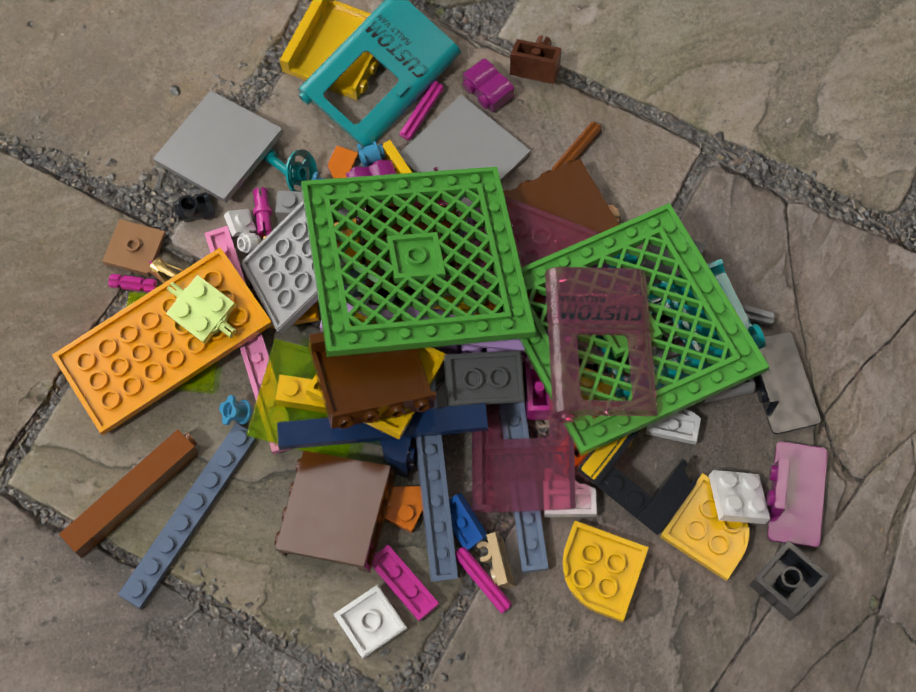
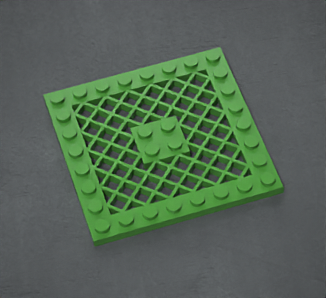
M497 167L301 181L327 357L535 337V325ZM464 197L473 202L470 207L461 202ZM442 199L449 205L443 208L437 202ZM418 201L424 207L419 210L412 206V204ZM393 203L400 208L394 212L388 206ZM369 205L375 210L369 214L363 208ZM342 206L350 211L346 216L338 212ZM478 206L480 207L481 214L476 211ZM454 208L463 212L460 218L451 213ZM430 210L438 214L435 220L426 215ZM405 212L414 216L410 222L402 217ZM380 214H383L384 216L388 217L389 220L386 223H383L380 220H378L377 217ZM356 215L364 220L360 226L352 221ZM468 217H471L478 223L473 227L465 221ZM333 219L339 222L335 227ZM446 219L453 223V225L447 228L441 222ZM419 221L428 225L425 231L416 226ZM394 223L403 227L400 233L391 228ZM370 225L378 229L374 235L366 230ZM483 226H484L485 234L480 231V229H481ZM345 227L353 231L349 237L341 232ZM460 228L468 234L463 238L455 232ZM437 232L443 235L440 239H438ZM384 234L388 235L386 242L380 239ZM359 236L368 241L364 246L355 241ZM475 237L483 243L477 247L469 241ZM336 239L342 242L339 248L337 247ZM450 239L458 245L452 249L445 243ZM374 245L383 250L378 256L370 251ZM349 247L357 252L353 258L344 253ZM487 247L489 248L490 254L484 251ZM463 248L472 253L469 258L460 254ZM442 253L447 255V257L444 260L442 258ZM388 254L390 263L384 260L388 256ZM362 257L371 261L368 267L359 263ZM480 258L487 264L482 268L475 264L474 261ZM340 260L346 264L342 269L340 266ZM452 260L462 265L459 270L449 265ZM377 266L387 271L382 277L373 272ZM492 267H493L495 276H494L493 274L489 273V270H490ZM352 268L361 273L356 279L347 274ZM467 269L477 274L473 280L464 275ZM446 273L452 277L448 282L444 280ZM391 276H393L394 284H398L397 286L388 282ZM366 278L376 283L371 289L362 284ZM482 278L492 284L488 290L478 284ZM343 281L350 285L346 290H344ZM457 281L467 286L463 292L453 286ZM432 283L441 288L437 294L428 289ZM407 285L416 290L412 296L402 291ZM381 287L390 292L386 298L377 293ZM497 288L499 297L493 293ZM355 290L364 294L360 301L351 296ZM472 290L482 296L478 301L468 296ZM447 292L456 298L452 304L443 298ZM421 295L431 300L427 306L417 300ZM396 297L405 302L401 308L391 303ZM370 299L379 304L375 311L366 306ZM486 300L497 305L493 311L483 305ZM461 302L471 307L468 313L458 308ZM347 303L353 306L349 313L347 309ZM436 304L446 310L442 315L432 310ZM410 307L420 312L416 318L407 313ZM385 309L394 314L390 320L380 315ZM359 311L368 316L364 323L355 318Z
M670 203L521 267L527 294H530L528 300L536 333L535 337L522 338L519 341L581 456L769 370L770 366ZM641 244H644L642 250L634 248ZM648 244L661 247L659 255L647 252ZM665 249L667 250L671 258L663 256ZM621 254L620 259L612 258L616 255ZM626 254L639 257L637 265L625 262ZM643 259L656 262L654 270L642 267ZM599 263L597 270L590 268L591 266ZM604 263L616 267L614 275L601 271ZM660 264L674 267L672 274L659 272ZM625 269L634 272L632 279L620 277V270ZM677 269L684 279L675 276ZM576 273L574 279L567 278L568 276H571ZM581 273L594 277L591 285L579 281ZM641 274L651 277L649 285L636 282L637 275ZM598 279L611 282L609 290L597 287ZM655 279L668 282L666 290L653 287ZM553 283L552 289L544 288ZM559 283L571 287L568 295L556 291ZM615 284L628 287L626 295L613 292ZM672 284L685 287L684 295L670 292ZM497 288L494 291V294L499 297V292ZM576 288L588 292V302L584 299V302L582 300L579 302L580 298L575 297L576 302L574 298L571 302ZM636 289L646 292L644 299L642 300L639 293L631 295L632 290ZM689 290H691L696 299L687 297ZM536 293L548 296L546 305L533 301ZM597 294L603 297L606 296L603 305L598 306L600 304L590 302L592 297L589 296ZM649 295L662 297L661 306L647 302ZM559 296L562 299L565 296L564 311L551 307L553 298L559 300ZM566 296H567V297L571 296L570 299H569V301L567 302V301H566ZM610 299L617 301L613 304L608 305ZM667 299L681 303L678 311L665 307ZM571 303L584 307L581 311L583 318H585L587 309H592L595 311L592 313V318H596L597 313H600V318L604 317V319L591 320L589 318L588 320H580L577 314H575L574 319H570L568 312L565 319L577 322L573 331L562 327L564 319H561V312H567L568 305ZM684 305L698 308L696 316L683 313ZM534 309L543 312L540 320ZM702 310L705 313L708 320L700 318ZM649 311L658 313L656 320H654ZM606 313H614L615 318L613 320H605V318H611V315ZM617 313H621L620 320H616ZM626 313H629L628 320H624ZM547 314L560 317L557 326L545 322ZM638 314H642L640 320L631 321V318H637ZM662 314L675 318L673 326L659 323ZM679 320L692 323L691 331L677 328ZM582 324L594 328L592 336L579 333ZM699 325L711 329L709 336L705 337L694 333L696 326ZM545 330L554 333L552 340L549 339ZM599 330L605 340L596 338ZM714 331L721 341L712 339ZM662 332L670 334L668 342L659 340L662 338ZM559 334L571 338L569 347L556 343ZM674 335L688 339L686 346L681 347L671 344ZM576 340L589 343L586 352L573 348ZM695 341L705 344L703 353L689 349L691 342ZM593 345L606 349L604 357L590 354ZM647 345L645 352L636 350ZM651 345L665 349L662 358L649 354ZM709 346L723 350L721 359L707 355ZM557 351L566 354L563 362L560 359ZM611 351L615 358L623 356L621 363L608 359ZM668 352L681 354L680 363L667 360ZM728 352L730 357L725 359L726 354ZM570 355L583 359L580 368L567 364ZM628 356L641 359L640 367L635 368L626 365ZM687 356L700 360L698 369L684 365ZM588 361L601 365L598 373L585 370ZM646 361L660 365L657 374L643 370ZM704 362L714 364L702 370ZM605 366L618 370L616 379L602 375ZM663 367L676 370L675 379L661 376ZM626 372L636 375L634 384L620 381L622 373ZM681 372L690 375L679 380ZM569 373L577 375L575 384L572 381ZM582 377L595 380L592 389L579 386ZM640 377L654 381L651 390L638 386ZM600 382L613 386L610 395L597 391ZM658 383L668 385L656 391ZM617 388L631 392L628 401L614 397ZM635 393L643 395V397L633 401ZM580 394L589 396L587 405L584 403ZM594 398L607 402L604 411L591 408ZM611 404L621 406L609 412Z

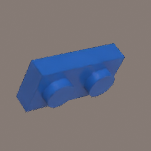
M459 493L449 500L452 530L462 547H466L468 551H471L478 543L484 541L488 534L463 494Z

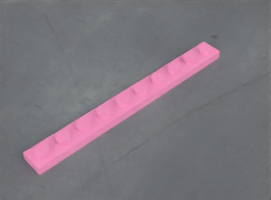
M228 226L204 233L210 253L221 247L246 284ZM260 333L240 346V350L273 455L290 450H279L277 422H287L289 418L286 408L276 405L275 398L278 383L263 335Z

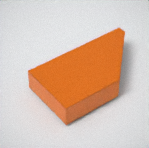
M336 145L327 165L331 176L334 179L346 178V173L354 168L358 160V152Z

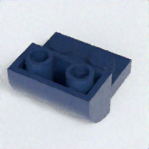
M411 438L380 441L386 465L391 466L397 475L408 478L409 470H414L417 459L415 455L416 448L412 447Z

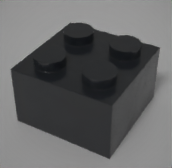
M788 540L752 580L749 586L791 621L830 576Z

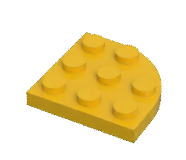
M702 473L690 494L662 532L660 538L727 581L746 551L749 541L748 523L719 520L710 479Z
M574 520L562 559L563 574L570 592L589 610L623 623L649 547Z

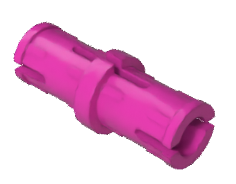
M258 187L252 191L255 203L253 215L257 220V235L263 237L264 227L266 228L267 236L273 231L270 219L272 208L269 206L268 189L261 187L262 196H260Z

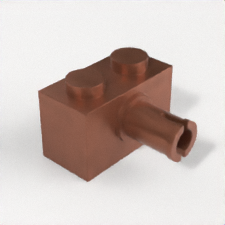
M543 35L537 38L536 43L516 39L510 54V75L555 84L560 71L562 48L550 46L551 39L548 36H545L544 42H542Z

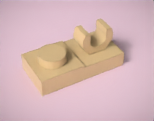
M495 532L486 535L488 542L477 544V548L480 550L488 548V554L481 557L480 560L484 563L492 561L491 576L495 584L504 589L515 587L503 536Z

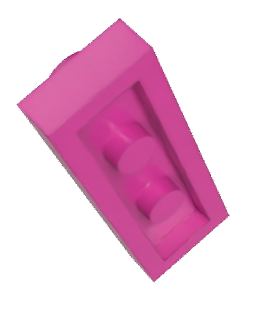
M389 545L385 546L375 555L372 568L418 622L439 606V602Z

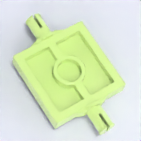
M198 275L184 290L175 282L170 283L173 288L168 286L167 291L177 297L176 302L166 313L170 318L205 345L220 330L229 338L234 337L231 332L236 334L237 329L227 323L229 315L237 306L232 300Z

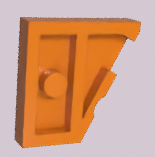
M420 486L393 487L384 521L413 533L423 513Z

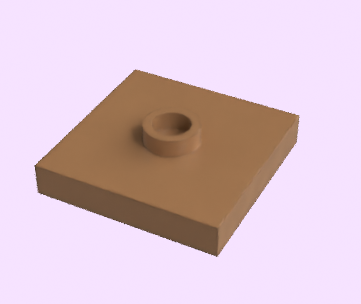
M119 219L102 262L107 266L149 277V267L151 265L149 261L153 262L157 258L166 233L159 229Z

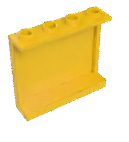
M313 0L280 58L282 72L306 81L367 19L370 13L336 0ZM364 52L328 90L357 101L360 94L365 93L370 75L375 74L378 68V60L369 52Z

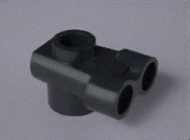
M207 192L197 194L196 198L190 195L182 196L178 204L173 205L178 222H191L199 218L204 220L215 218V211L210 203Z

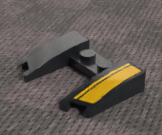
M640 430L587 453L575 469L656 535L660 534L696 485L695 480L690 482L684 468L688 464L684 459L680 460L652 496L648 495L613 465Z

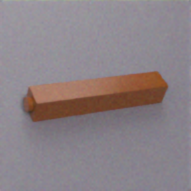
M177 429L60 532L59 535L80 558H83L199 454L195 448L197 442L189 433L183 435Z

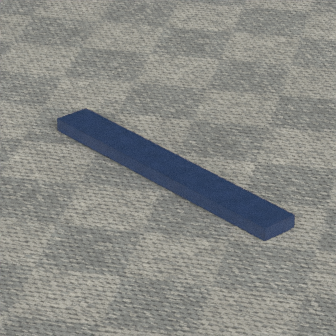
M486 404L430 408L425 412L416 411L400 439L488 431ZM328 418L277 422L279 450L397 439L364 422L354 424L346 429H331Z

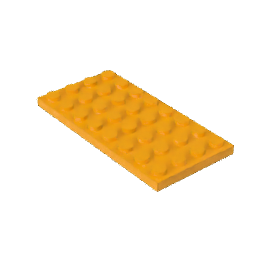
M219 247L55 352L52 356L100 434L105 435L273 324L226 254ZM198 275L232 300L237 306L229 315L227 323L237 329L236 334L231 332L234 337L229 338L220 330L205 345L170 318L166 313L177 299L175 295L167 291L168 286L173 288L170 283L175 282L184 290Z

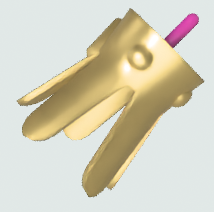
M160 257L156 258L153 262L149 261L151 264L149 273L157 277L162 283L168 281L164 274L170 277L179 274L170 267L181 271L184 270L167 264Z

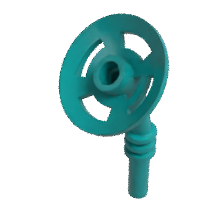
M273 148L263 158L266 163H270L286 176V182L290 191H297L294 189V185L301 186V181L308 180V167L309 180L313 179L314 172H318L314 157L309 151L304 149L294 151L289 156L287 164L278 158ZM296 156L303 157V162H295Z

